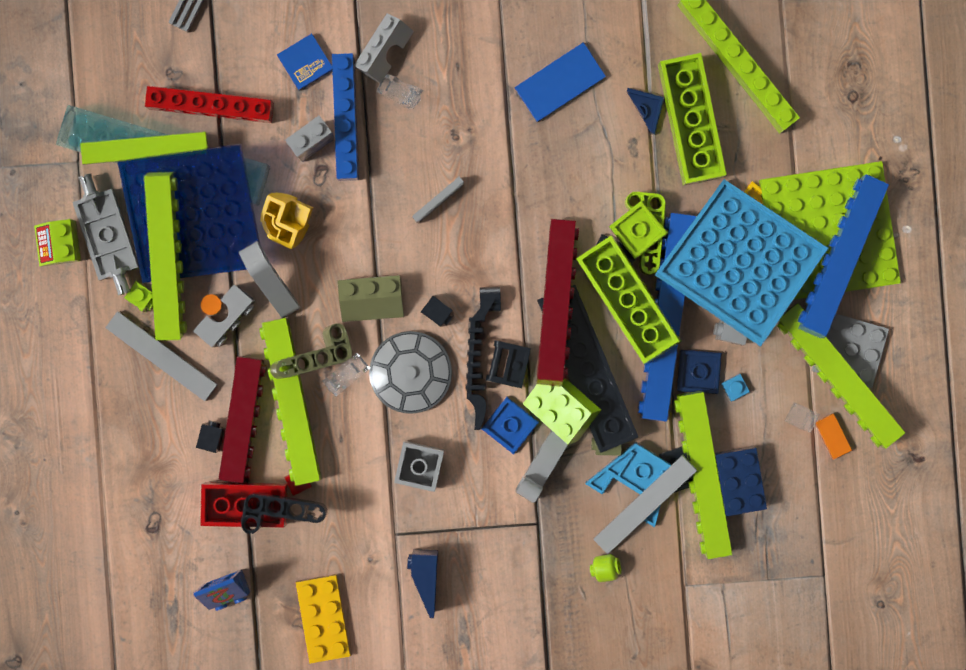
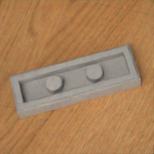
M459 176L416 212L412 218L416 223H420L464 185V181Z

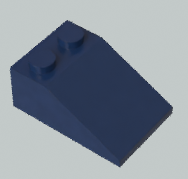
M413 549L412 554H409L407 570H411V577L429 618H434L438 550Z

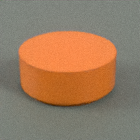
M206 295L201 301V309L208 315L218 314L222 309V301L217 295Z

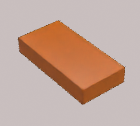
M834 413L814 422L833 460L852 451Z

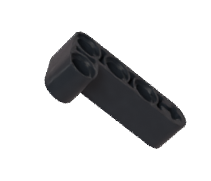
M254 492L245 499L241 527L248 534L257 532L263 524L264 515L319 523L327 516L328 509L321 502ZM252 497L260 500L259 508L251 506L250 500ZM272 501H278L281 504L280 511H274L271 508ZM293 504L301 506V514L296 515L292 512L291 507ZM307 505L309 506L308 510L314 511L318 507L319 511L323 512V514L317 518L315 513L309 512L305 516ZM248 518L256 520L257 527L255 529L248 527Z

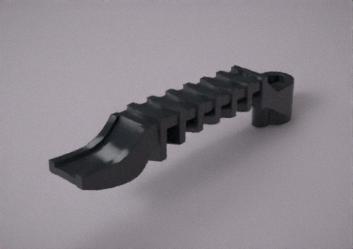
M480 287V309L473 317L469 318L470 328H468V333L470 334V339H468V373H466L467 384L465 387L467 399L475 409L474 430H480L486 413V401L483 396L471 394L472 391L486 390V383L472 384V379H483V372H473V368H482L481 361H473V357L482 356V350H474V345H483V338H475V334H484V327H480V322H485L487 312L501 311L500 287Z

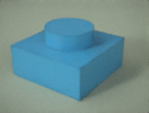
M737 374L721 383L731 402L750 392L741 374Z

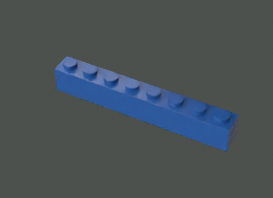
M867 174L856 180L853 186V190H855L854 195L848 199L845 205V209H847L845 217L842 216L837 225L840 229L837 235H834L830 241L829 246L832 247L830 253L824 256L821 264L824 266L822 272L818 273L814 280L815 289L809 293L806 299L808 306L805 311L801 312L798 318L800 323L798 329L818 338L827 336L889 184Z

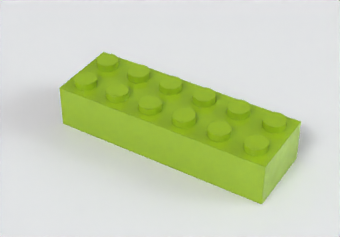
M697 53L660 61L658 69L683 186L725 177L726 170L702 54Z
M609 236L576 258L644 364L650 363L682 342L613 236Z

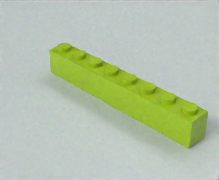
M706 0L679 1L677 5L779 134L800 118Z
M149 172L144 176L155 339L181 340L184 333L187 332L186 321H183L185 301H182L181 293H184V282L180 281L183 263L179 261V253H181L182 246L181 240H178L177 232H180V220H176V212L179 211V201L175 199V191H177L178 187L177 178H174L173 172Z
M795 304L781 316L777 327L784 335L788 334L792 338L790 343L797 351L802 350L806 355L803 358L808 365L816 367L819 371L817 373L818 377L824 383L828 382L830 384L832 394L837 399L841 398L845 402L843 407L850 415L854 414L859 419L857 424L864 432L866 430L869 431L872 435L870 439L878 448L881 446L884 449L888 448L905 432L826 337L818 338L798 329L800 325L798 318L803 309L799 304Z
M288 318L262 323V328H259L260 336L266 342L267 348H264L265 359L270 361V366L278 360L296 356ZM290 365L279 368L280 372L291 369ZM268 368L270 381L273 380L275 388L272 389L273 398L275 401L278 400L279 408L276 409L279 421L282 420L283 424L281 437L283 441H286L288 448L285 449L286 460L291 462L292 469H289L291 482L295 481L296 486L320 481L322 478L300 374L284 379H276L272 376L270 368Z
M700 390L678 394L677 400H674L676 413L680 412L681 420L678 421L680 433L684 434L685 441H681L683 453H687L688 461L697 469L691 476L692 481H689V489L691 494L694 493L695 501L692 502L694 514H698L699 522H696L697 533L702 536V542H699L701 554H705L707 559L732 555L704 392Z

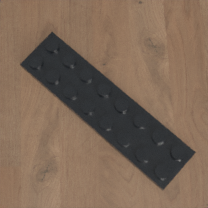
M572 285L571 287H574V298L569 300V307H573L572 320H568L567 327H571L570 340H566V347L569 348V359L565 360L564 368H568L567 375L571 384L601 409L589 428L599 453H602L639 437L577 287ZM544 297L537 300L541 312L543 310Z

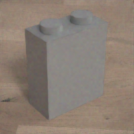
M317 116L285 139L295 155L303 162L333 141L335 136L322 118Z

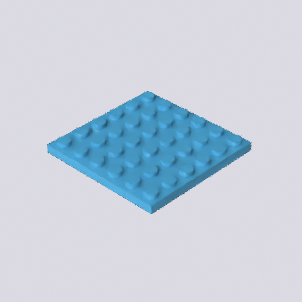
M724 179L658 269L655 276L761 347L828 248Z

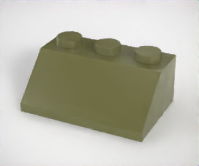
M400 275L337 280L342 322L404 317Z

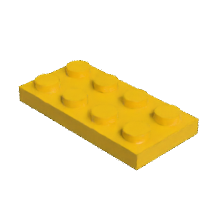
M337 574L296 581L309 664L350 657L351 653Z

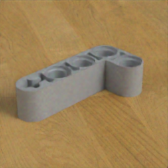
M258 241L239 252L249 274L282 319L300 309L297 300L269 262Z
M552 430L515 490L517 494L532 503L537 500L544 483L568 446Z

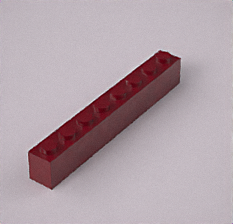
M551 219L536 381V384L561 387L563 380L567 381L568 368H564V362L569 359V348L566 347V340H570L571 327H567L568 320H572L573 307H569V300L574 298V287H571V280H575L576 268L572 267L573 260L577 258L578 249L574 248V240L578 241L579 228H575L576 221Z

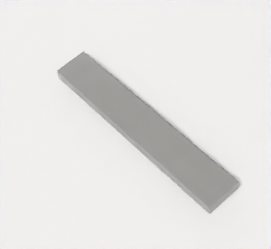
M119 311L116 312L105 327L202 400L206 401L217 387V383Z
M684 455L679 457L593 540L607 554L611 552L689 479L697 469Z

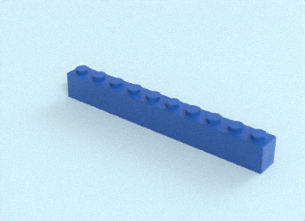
M670 213L669 217H665L664 229L667 230L666 238H662L661 250H664L663 258H660L659 268L695 220L696 216ZM657 278L655 291H658V296L654 300L679 337L685 295ZM678 344L650 363L644 364L643 372L647 373L646 381L642 380L641 393H644L643 401H639L638 413L641 414V418L667 422Z

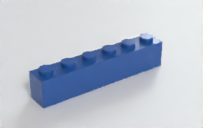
M353 53L332 54L336 178L338 181L359 180L355 58Z

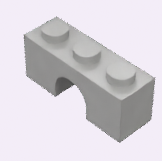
M387 13L354 66L367 77L381 84L392 67L386 61L388 49L393 45L403 49L414 31L403 21Z
M234 284L221 299L228 307L229 313L227 318L222 322H217L211 316H206L193 330L212 348L220 347L227 340L225 335L230 330L234 331L240 325L239 319L244 314L247 316L254 309L253 304L255 300L238 285Z

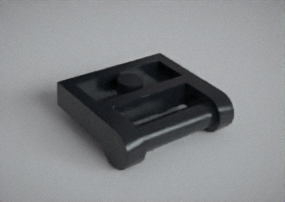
M495 340L493 345L495 350L486 381L522 389L531 348ZM504 348L508 349L509 353L504 375L501 378L497 377Z

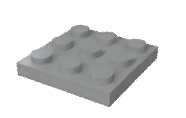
M835 314L826 338L868 388H872L889 329ZM813 365L811 371L818 373L819 371Z

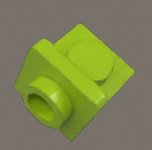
M135 281L130 289L131 292L127 293L124 298L138 307L141 312L151 311L153 309L152 291L138 281Z

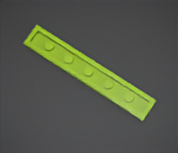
M207 132L80 143L83 165L209 153Z

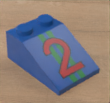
M241 569L204 583L193 594L208 610L215 608L218 611L226 608L229 602L234 601L237 604L247 599L246 596L250 594V589Z

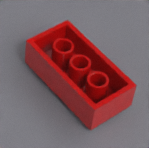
M205 482L201 484L200 526L241 527L244 502L250 494L259 492L287 497L288 484ZM252 497L250 500L251 506L259 508L260 500ZM272 501L271 508L274 511H280L281 504L278 501ZM264 515L261 527L284 528L287 525V518ZM248 518L247 525L248 527H257V522L253 518Z

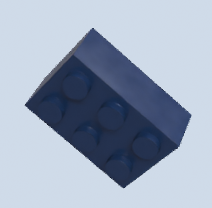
M751 446L716 452L715 459L725 516L766 510L767 506L757 448Z

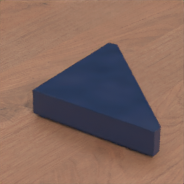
M627 88L626 92L650 133L655 135L665 97Z

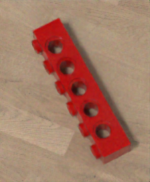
M147 86L145 107L155 111L272 123L274 102L269 99Z

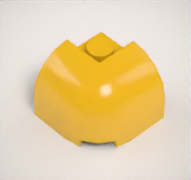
M278 192L267 195L260 222H262L263 229L269 239L289 249H293L300 244L309 228L308 221L313 207L298 201V198L292 195Z

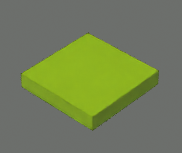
M642 200L609 226L634 259L667 234V231Z

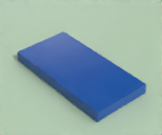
M583 42L514 87L535 121L539 122L606 76Z

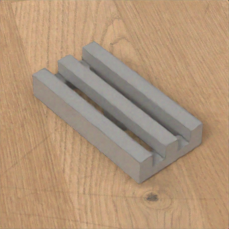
M179 0L168 23L188 33L204 0H197L185 26L182 24L194 0H188L178 22H176L186 1Z

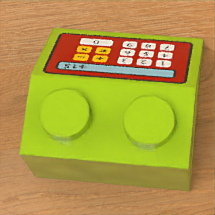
M66 219L34 225L40 267L81 261L76 220Z

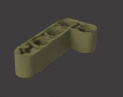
M339 323L325 327L323 339L326 348L274 362L270 368L272 376L276 379H284L348 361L352 356V349L345 327ZM332 329H335L338 333L336 339L331 335ZM338 348L343 352L342 359L337 356ZM319 353L324 357L323 364L318 361ZM299 359H303V360H304V362H305V368H304V369H301V368L299 367V365H298ZM290 365L291 369L280 372V367Z

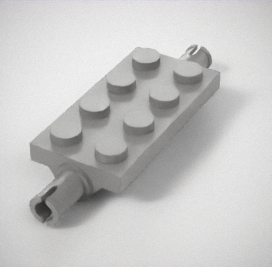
M85 174V177H78L84 191L83 198L72 203L98 280L113 278L118 296L129 293L131 290L129 289L125 274L140 267L114 190L96 191L92 174Z

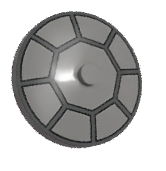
M407 331L394 334L379 345L371 359L369 375L372 388L382 403L395 411L413 414L424 412L442 400L451 383L452 367L446 350L436 339L421 332Z

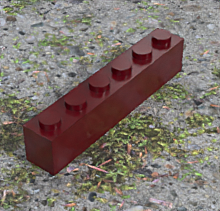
M237 356L218 480L244 483L246 479L250 478L251 467L248 466L249 458L252 459L254 455V446H251L252 438H256L257 426H254L255 418H259L261 408L258 405V398L262 397L264 385H261V378L265 377L267 365H264V360Z

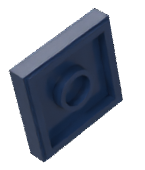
M680 350L677 391L695 392L701 390L704 393L719 394L722 353Z

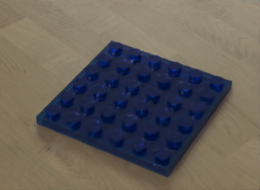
M242 144L117 161L142 283L151 282L144 176L149 172H173L174 178H177L178 187L177 191H175V199L179 201V211L176 212V220H180V232H177L178 240H181L182 246L181 253H179V261L183 263V272L180 273V278L247 270L239 252L256 241L260 244Z

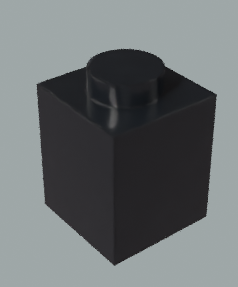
M434 296L430 298L421 311L422 314L440 327L443 324L447 326L454 317L451 314L453 310Z
M211 420L208 423H203L196 448L213 453L219 452L225 430L224 427H220L221 423Z

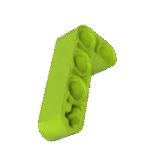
M632 192L626 197L625 206L628 210L633 208L629 200L632 196H635L640 201H643L659 223L664 226L666 203L662 195ZM656 198L660 201L659 209H653L650 206L651 199ZM662 238L656 242L655 250L647 249L640 255L639 269L643 274L651 275L658 271ZM645 253L649 255L656 254V257H651V264H654V268H651L650 271H648V267L644 266V263L649 261V256L645 257Z

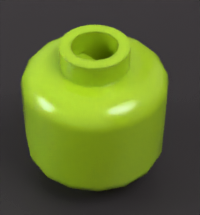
M613 554L596 556L593 564L590 565L591 576L595 577L600 583L617 580L622 571L619 558H615Z

